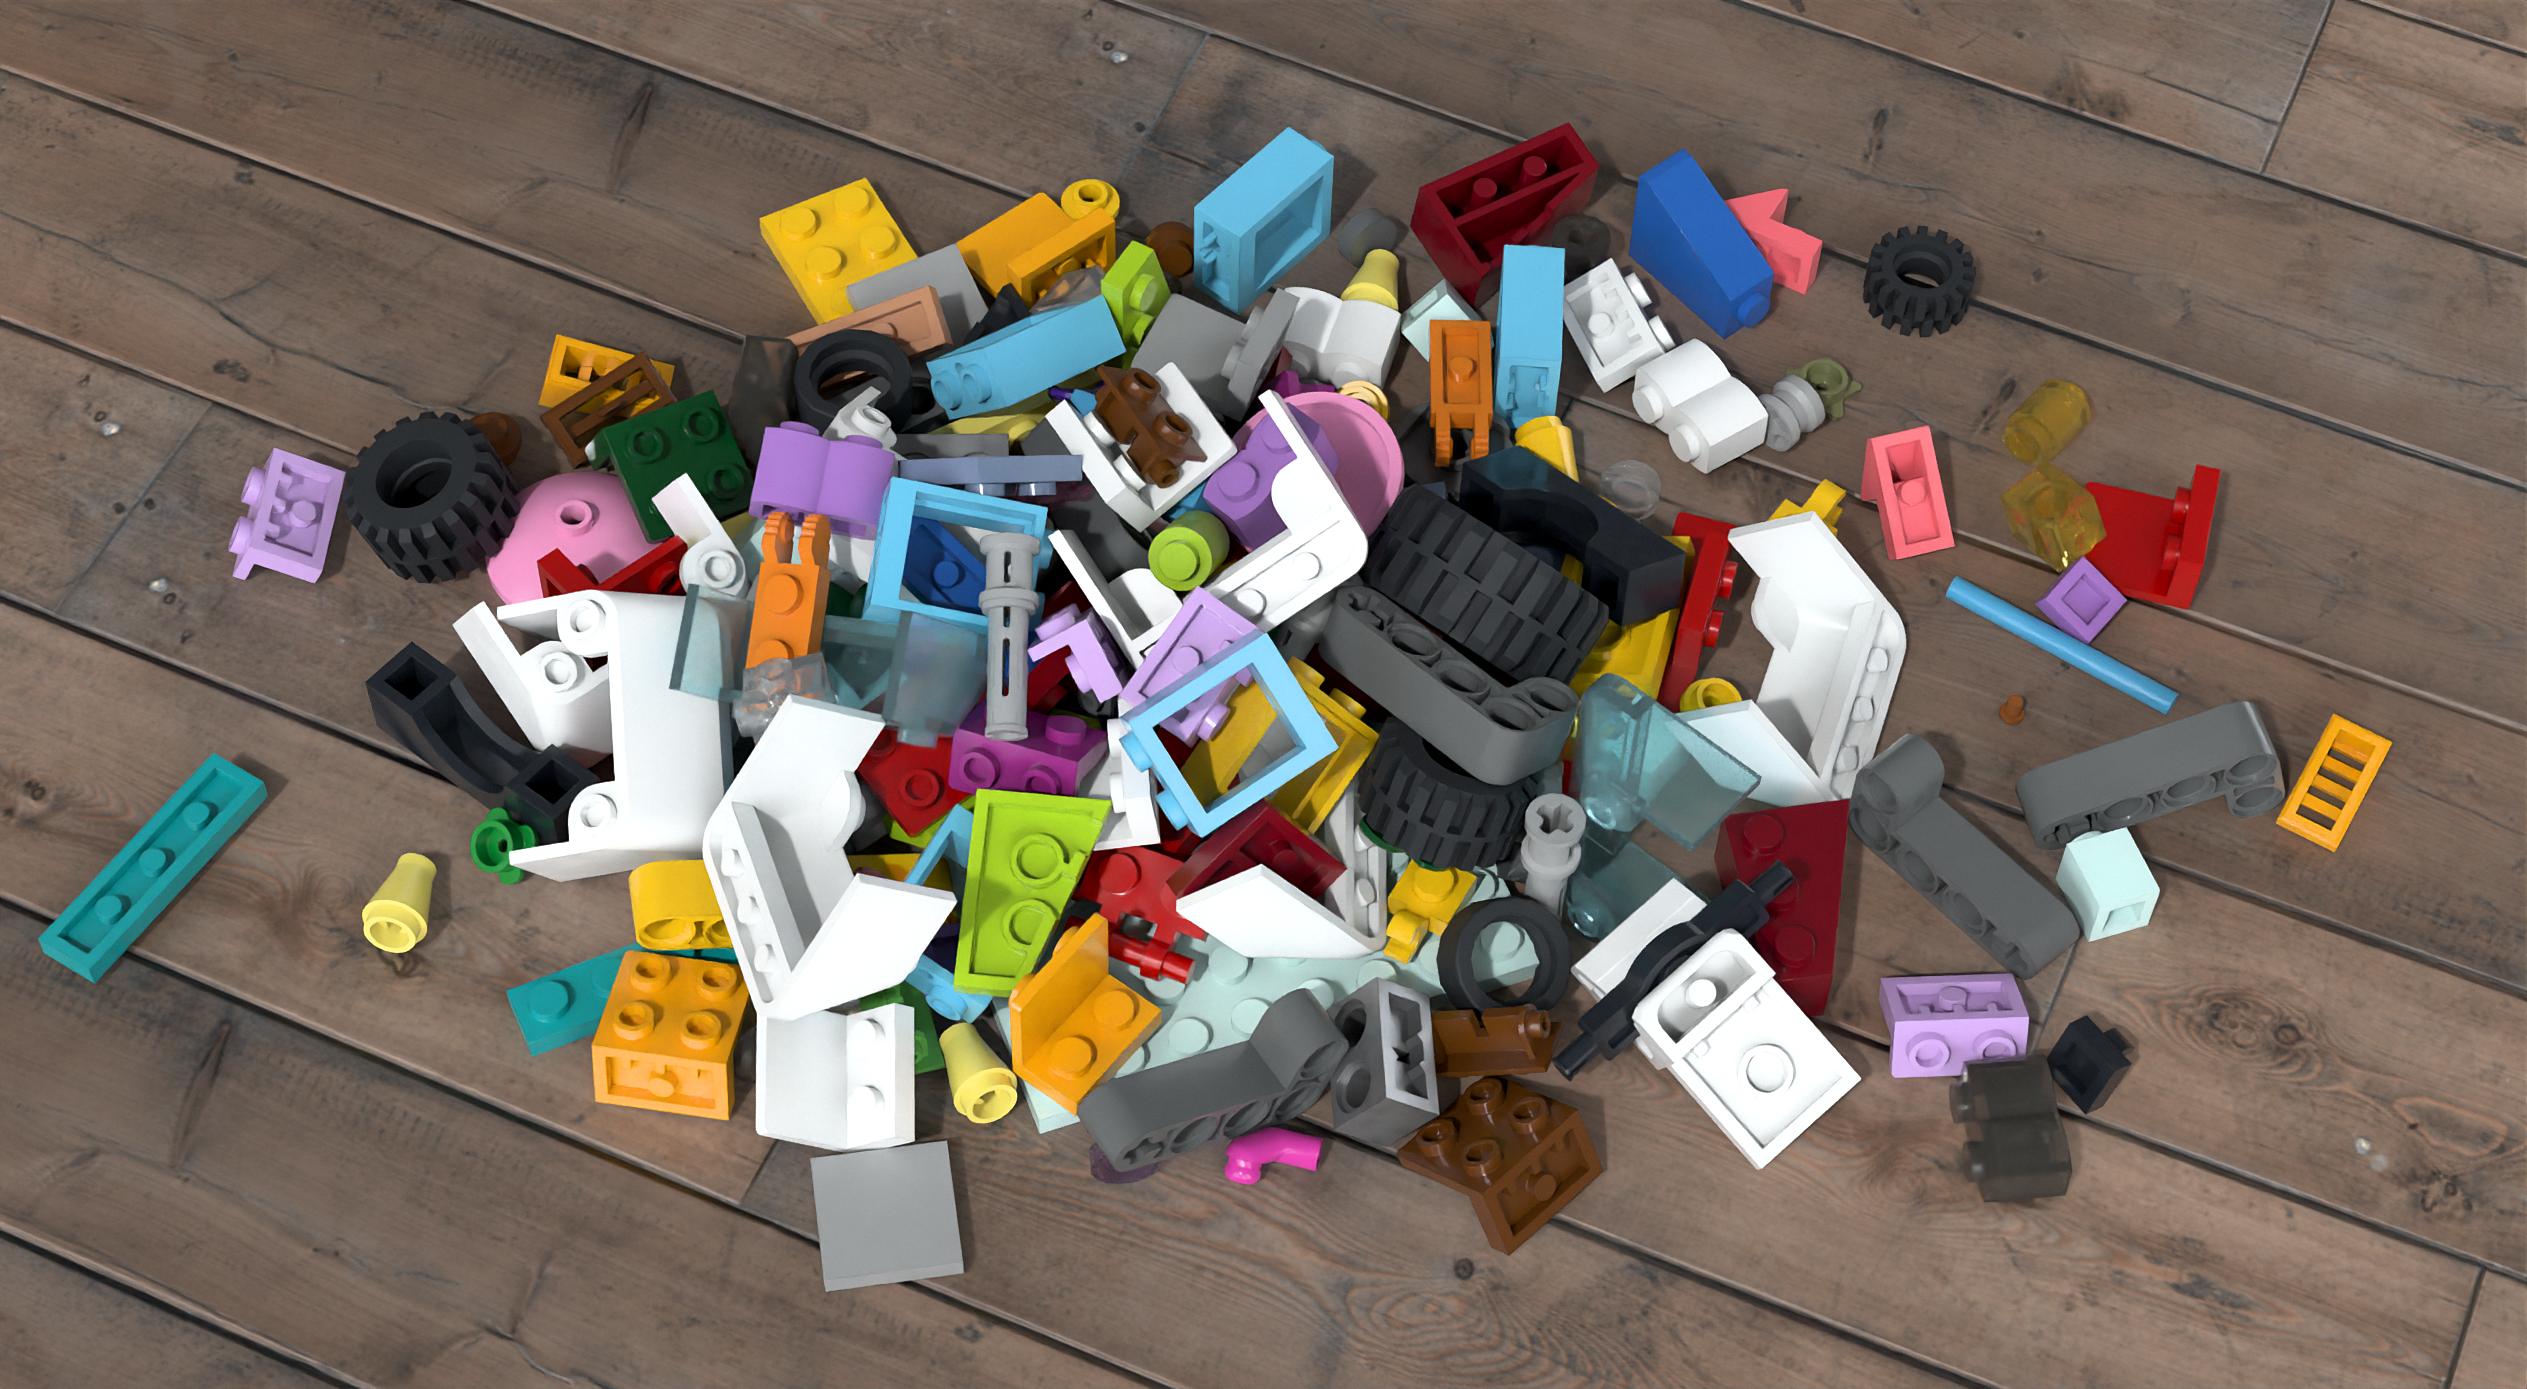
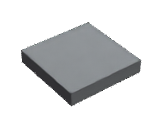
M956 243L850 284L845 291L853 311L856 312L927 285L935 287L953 346L923 356L927 362L962 347L965 337L976 322L980 323L988 312V308Z
M947 1140L810 1158L825 1292L964 1273Z

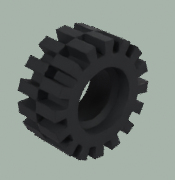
M1918 225L1916 235H1911L1908 226L1898 228L1896 238L1888 232L1882 236L1880 244L1875 243L1873 246L1863 285L1864 304L1870 303L1868 312L1873 318L1883 314L1881 325L1890 330L1895 323L1900 324L1899 334L1910 336L1911 328H1919L1921 338L1930 337L1932 327L1934 326L1941 335L1949 331L1950 323L1957 326L1962 321L1963 314L1967 312L1976 276V267H1972L1974 258L1970 251L1962 254L1964 244L1958 238L1948 244L1946 242L1948 232L1938 229L1936 236L1933 237L1927 235L1929 226ZM1908 274L1922 275L1932 279L1939 286L1926 289L1917 288L1906 284L1899 277Z

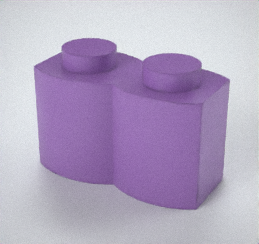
M1286 402L1285 404L1334 477L1340 463V458L1321 425L1291 403ZM1269 413L1260 420L1252 431L1246 449L1236 453L1213 473L1203 493L1206 503L1214 515L1223 523L1227 532L1251 551H1254L1288 528L1274 507L1271 490L1273 481L1279 471L1298 458Z
M792 421L781 423L780 428L766 427L750 501L749 515L766 520L768 519V514H772V511L789 512V515H792V520H794V526L798 527L803 526L802 522L805 521V517H808V514L826 515L829 518V523H831V534L875 541L882 496L890 481L895 454L883 450V444L880 441L867 436L848 435L844 438V441H830L818 436L819 431L816 428Z

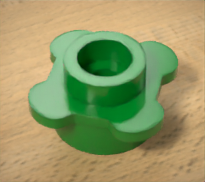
M494 808L487 814L486 821L479 824L472 833L470 840L472 859L481 870L488 873H498L502 883L506 885L517 884L524 877V869L510 865L509 852L537 847L539 842L538 833L533 826H522L513 820L507 808ZM505 840L507 841V851H505Z

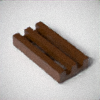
M642 351L546 411L539 419L545 428L549 429L554 437L553 440L559 449L563 450L567 456V461L574 470L589 460L584 450L588 444L578 449L574 443L575 439L653 390L659 399L628 419L678 401L645 351ZM639 370L642 371L646 380L568 429L564 428L560 422L561 419Z

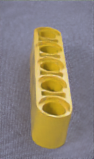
M921 854L849 855L846 857L854 877L857 873L903 882ZM940 857L922 886L954 893L949 863L944 857ZM704 860L656 861L639 866L632 871L628 878L636 941L642 947L651 950L734 948ZM957 905L954 906L942 925L959 923Z

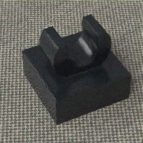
M2084 1016L2069 1023L2041 1067L2086 1115L2104 1106L2132 1065L2125 1056L2132 1053L2135 1047L2117 1028H2112L2103 1033L2088 1016Z

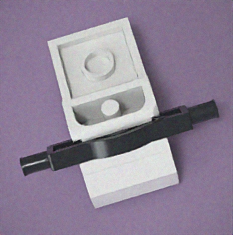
M1775 860L1751 884L1747 886L1737 879L1708 905L1675 878L1664 884L1570 968L1572 974L1598 1003L1578 1020L1577 1023L1582 1034L1556 1057L1551 1059L1556 1069L1571 1082L1599 1054L1606 1060L1611 1061L1633 1042L1657 1070L1665 1067L1668 1068L1756 1170L1766 1166L1861 1080V1077L1772 978L1776 973L1747 941L1769 920V914L1765 907L1791 883L1793 884L1796 881L1791 871L1781 861Z

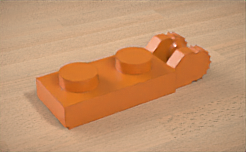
M1430 320L1428 333L1430 428H1434L1435 467H1449V460L1453 454V439L1450 437V428L1473 429V438L1470 442V458L1472 460L1489 454V429H1491L1493 417L1490 321Z
M776 511L768 514V519H766V525L764 526L765 533L762 536L761 543L765 562L760 564L743 692L751 695L787 698L789 694L810 699L814 696L831 570L827 569L832 530L830 528L831 523H829V518L826 515L808 514V517H805V521L802 522V534L798 545L802 564H791L794 545L793 537L795 536L792 515H789V512Z

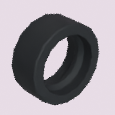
M846 329L826 334L807 347L797 361L794 375L796 403L802 423L816 428L819 431L818 436L822 437L838 412L845 406H838L824 400L818 394L819 388L825 381L837 374L849 371H866L879 375L890 383V389L877 400L873 408L889 418L891 421L890 428L895 434L900 432L912 413L914 401L913 379L906 353L891 338L872 330Z
M1503 897L1473 902L1455 914L1441 935L1436 962L1440 985L1452 1005L1458 1010L1473 1009L1477 1021L1483 1022L1481 1017L1487 1008L1520 1007L1525 1004H1533L1538 1011L1545 1010L1548 1012L1554 1008L1568 987L1572 957L1568 937L1556 916L1537 902L1518 897ZM1501 921L1518 924L1526 931L1534 945L1535 954L1539 961L1535 968L1534 979L1527 991L1517 999L1507 1001L1490 998L1481 990L1474 978L1471 962L1474 942L1481 930L1491 923Z

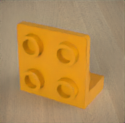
M1038 193L956 242V245L970 274L995 299L1001 288L1011 283L1031 315L1055 306L1108 273L1116 262L1115 220L1101 207L1081 219L1073 220L1045 193Z
M1095 912L1081 928L1073 926L1068 929L1056 944L1051 960L1037 974L1031 972L1025 975L1013 989L1008 1002L1010 1007L1013 1073L1077 1117L1078 1107L1084 1098L1094 1089L1108 1082L1162 1024V1010L1109 974L1108 920L1099 913Z
M633 950L625 952L591 1045L595 1101L729 1120L735 1102L733 1053L751 1000L740 965Z

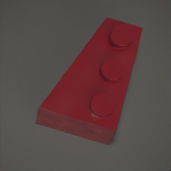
M1568 122L1421 186L1418 191L1410 228L1444 278L1470 307L1476 311L1500 289L1504 245H1536L1544 247L1588 205L1600 165Z
M1850 799L1722 815L1714 854L1723 891L1737 879L1748 886L1769 868L1775 860L1781 861L1796 879L1793 884L1791 883L1765 907L1769 914V920L1747 941L1776 973L1772 978L1807 1017L1822 1016L1824 1014L1834 975Z

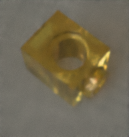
M2047 460L1999 496L2013 537L2059 573L2069 566L2072 561L2090 552L2098 542L2107 536L2094 496Z

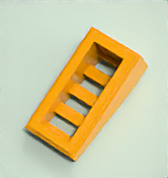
M556 334L538 405L553 408L590 385L591 375L604 376L636 355ZM650 359L670 389L675 366ZM639 370L626 378L625 391L613 389L612 387L574 412L593 413L638 385L640 380H646V377ZM566 372L578 374L577 379L565 376ZM653 390L649 393L648 398L642 397L613 416L631 417L658 400L659 397Z
M2333 713L2276 824L2335 853L2392 742ZM2330 748L2365 765L2363 771L2361 772L2328 756ZM2320 767L2356 785L2351 791L2317 773ZM2310 786H2313L2346 804L2341 810L2307 793ZM2303 805L2335 821L2336 823L2330 831L2296 814L2299 806Z

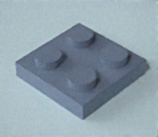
M1082 455L987 456L898 460V476L903 479L963 491L965 485V491L992 497L1016 496L1015 483H1017V496L1056 495V482L1082 481Z

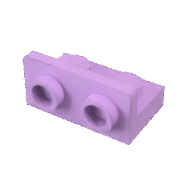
M277 448L273 449L263 469L252 467L241 495V502L250 505L247 518L243 516L238 518L228 547L229 552L238 554L232 576L245 580L253 565L257 564L315 584L323 570L346 472Z
M1197 585L1119 696L1135 707L1252 630H1262ZM1244 667L1158 724L1190 748L1194 746L1199 737L1209 742L1221 728L1230 713V709L1224 705V702L1238 682L1248 687L1254 680L1252 674L1247 667Z
M1073 603L1041 621V625L1035 628L1038 636L1027 649L1032 661L1034 662L1069 644L1071 655L1065 658L1076 684L1084 694L1093 689L1100 703L1121 693L1131 679L1132 673L1108 628L1094 607L1080 613L1076 604Z
M2012 973L1880 978L1879 1003L1891 1035L1889 1068L1893 1077L2021 1073L2024 1070L2029 1015Z

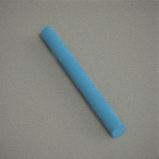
M1959 576L1954 578L1946 592L1945 597L2166 716L2169 715L2178 700L2179 693Z

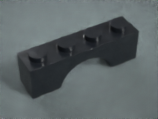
M1520 445L1463 463L1458 507L1514 543L1543 545L1560 550L1576 558L1584 565L1581 588L1608 606L1609 619L1620 627H1624L1678 607L1686 558L1684 550Z
M410 642L365 682L377 727L489 810L497 807L507 808L513 820L522 826H533L538 833V846L569 841L568 816L570 807L582 790L591 785L601 783L598 776L554 744L548 746L543 752H538L514 741L483 713L466 690L458 674L414 642Z

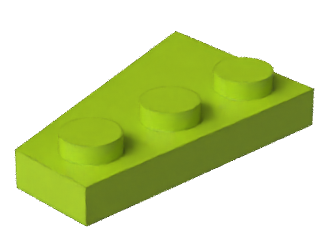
M1134 240L1131 241L1101 280V295L1103 294L1126 349L1125 353L1103 362V366L1126 370L1130 369L1136 353L1171 296L1154 249Z
M977 788L953 983L956 993L1010 997L1015 986L1025 975L1031 972L1036 973L1113 809L1112 800Z

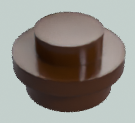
M1175 221L1164 222L1156 226L1150 232L1144 245L1154 249L1164 277L1166 279H1176L1193 272L1194 231L1185 224Z
M487 412L469 420L484 434L506 466L515 460L522 445V434L518 423L512 417L499 412Z

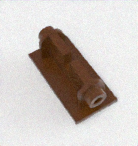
M1101 365L1097 368V372L1106 385L1102 386L1095 394L1097 402L1095 411L1120 444L1129 445L1136 434H1139L1126 453L1148 484L1157 485L1161 489L1168 488L1179 478V471L1177 469L1183 460L1205 463L1207 456L1191 436L1193 434L1191 426L1182 417L1175 414L1161 395V386L1153 376L1139 368L1126 370Z
M1525 1004L1520 1007L1487 1008L1481 1017L1485 1026L1479 1025L1473 1009L1453 1011L1431 1010L1436 1078H1465L1469 1076L1505 1074L1526 1075L1547 1072L1565 1027L1563 1021L1550 1022L1547 1011H1538L1533 1004Z

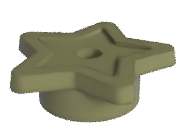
M1830 357L1811 360L1802 369L1785 370V376L1795 375L1804 379L1813 387L1824 405L1825 416L1833 421H1840L1842 419L1843 401L1859 394L1862 389V384L1848 379L1845 369ZM1817 387H1824V388H1826L1827 391H1820V390H1817L1816 388H1817Z

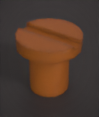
M2011 695L2007 702L2000 707L1999 716L2004 723L2017 725L2023 721L2025 711L2022 707L2023 699L2018 695Z

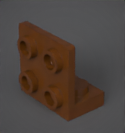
M1485 1075L1480 1080L1471 1084L1462 1096L1433 1121L1421 1127L1417 1134L1397 1151V1156L1403 1167L1469 1196L1491 1248L1508 1256L1603 1172L1578 1109L1497 1075Z

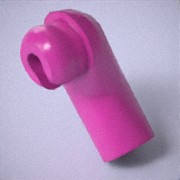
M1266 1127L1236 1138L1230 1142L1224 1153L1229 1156L1224 1168L1225 1176L1233 1182L1253 1185L1260 1179L1262 1163L1270 1162L1317 1171L1324 1138L1277 1127Z

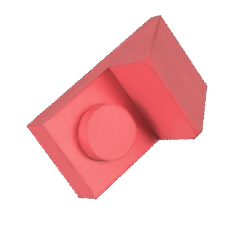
M1776 189L1724 200L1774 271L1773 282L1806 295L1816 279L1823 241L1806 234L1802 230L1783 224L1789 190Z
M1929 425L1867 439L1860 495L1862 501L1876 500L1889 560H1898L1954 547Z

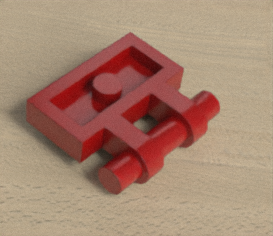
M1140 846L1094 851L1078 896L1102 904L1099 914L1108 920V957L1140 968L1141 976L1161 982L1166 977L1187 985L1193 975L1196 960L1175 952L1180 935L1182 933L1206 942L1209 933L1176 912V903L1179 898L1175 896L1166 881L1185 862ZM1126 914L1157 924L1154 936L1149 943L1119 932ZM1071 915L1065 924L1063 934L1073 926L1081 928L1087 920Z

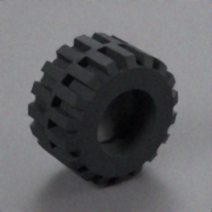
M434 411L420 413L419 418L414 421L407 416L396 421V427L386 432L385 429H382L373 436L376 441L370 447L363 446L357 454L356 458L359 464L349 468L345 479L350 485L349 488L343 491V502L349 508L346 514L350 522L386 567L392 569L397 576L405 580L413 576L418 583L430 584L435 576H438L442 582L456 579L457 572L463 569L470 573L480 567L477 563L485 555L491 558L500 549L497 542L500 538H508L514 528L509 519L517 516L520 503L514 497L519 493L517 482L511 476L512 473L484 434L468 419L461 421L457 414L445 412L438 418ZM438 493L435 497H433V498L430 499L429 501L425 502V501L428 500L431 496H433L434 494Z
M1393 715L1388 717L1383 724L1357 791L1360 795L1358 805L1360 811L1368 815L1366 822L1375 831L1381 832L1383 834L1382 839L1392 847H1399L1406 852L1405 855L1418 861L1422 859L1431 862L1432 866L1445 869L1447 866L1455 867L1460 871H1473L1474 866L1485 869L1494 866L1496 860L1503 861L1509 855L1525 820L1526 810L1539 788L1540 771L1508 785H1493L1483 782L1472 776L1402 720Z

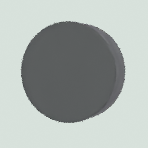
M1376 208L1362 210L1352 216L1341 230L1338 240L1339 253L1354 267L1360 269L1366 255L1370 251L1383 249L1390 252L1397 236L1396 225Z

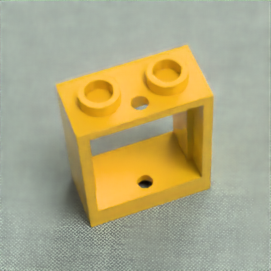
M1292 656L1287 662V666L1317 714L1326 720L1324 725L1339 748L1284 783L1271 801L1314 835L1375 747L1379 734L1361 721V718L1367 711L1363 706L1336 688L1332 690L1329 696L1319 689L1325 678L1313 668ZM1255 679L1248 687L1241 683L1225 705L1230 709V713L1221 728L1209 742L1201 739L1180 769L1183 778L1203 807L1229 791L1227 787L1277 717V714Z

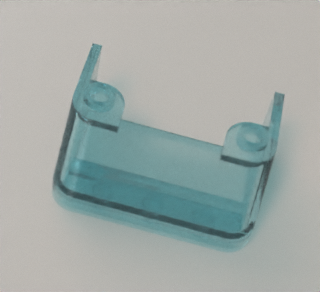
M688 583L669 689L733 706L731 714L733 719L770 725L772 713L777 714L786 698L742 691L755 602L702 585ZM901 610L899 624L825 615L814 696L812 699L882 715L881 719L885 721L883 729L898 731L897 742L936 749L938 737L952 738L987 689L988 636L913 611Z
M1612 673L1603 674L1582 694L1567 793L1568 797L1573 798L1582 806L1586 815L1585 832L1579 840L1581 846L1580 863L1575 872L1568 876L1567 913L1572 924L1582 934L1591 938L1597 937L1599 940L1605 938L1673 878L1707 905L1712 901L1630 841L1632 830L1643 818L1692 852L1760 785L1762 777L1629 681Z

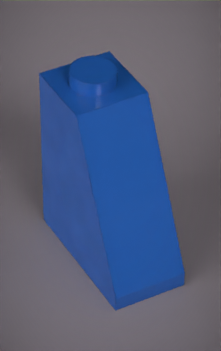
M1683 148L1640 175L1628 255L1724 340L1744 326L1750 328L1759 323L1767 314L1771 305L1770 295L1774 271L1692 155Z

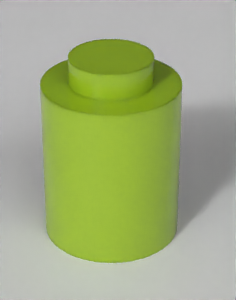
M1193 510L1181 514L1152 541L1148 553L1151 572L1162 585L1169 589L1187 591L1196 588L1226 559L1230 544L1228 532L1223 523L1208 512Z

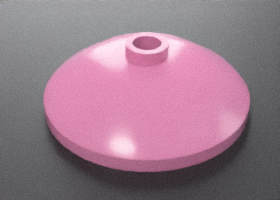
M1308 392L1284 398L1283 401L1285 403L1289 402L1320 424L1340 458L1334 479L1363 528L1369 542L1404 486L1403 455L1392 429L1377 411L1364 402L1347 395L1333 392ZM1266 408L1250 418L1232 438L1239 452L1246 449L1252 431L1260 420L1268 414ZM1235 539V541L1245 551H1247L1248 553L1252 552L1249 548H1247L1245 545H1243L1241 542Z
M571 472L538 481L514 496L520 503L518 515L509 519L514 528L508 538H500L497 542L500 549L491 558L485 555L488 576L495 591L507 605L543 598L537 560L556 548L575 566L579 564L587 566L600 584L670 538L655 544H649L646 541L618 476L599 472Z

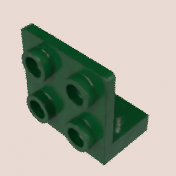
M713 390L602 428L584 449L594 471L611 465L614 466L643 535L649 544H655L675 536L652 501V498L685 473L688 474L717 520L750 508L754 482Z

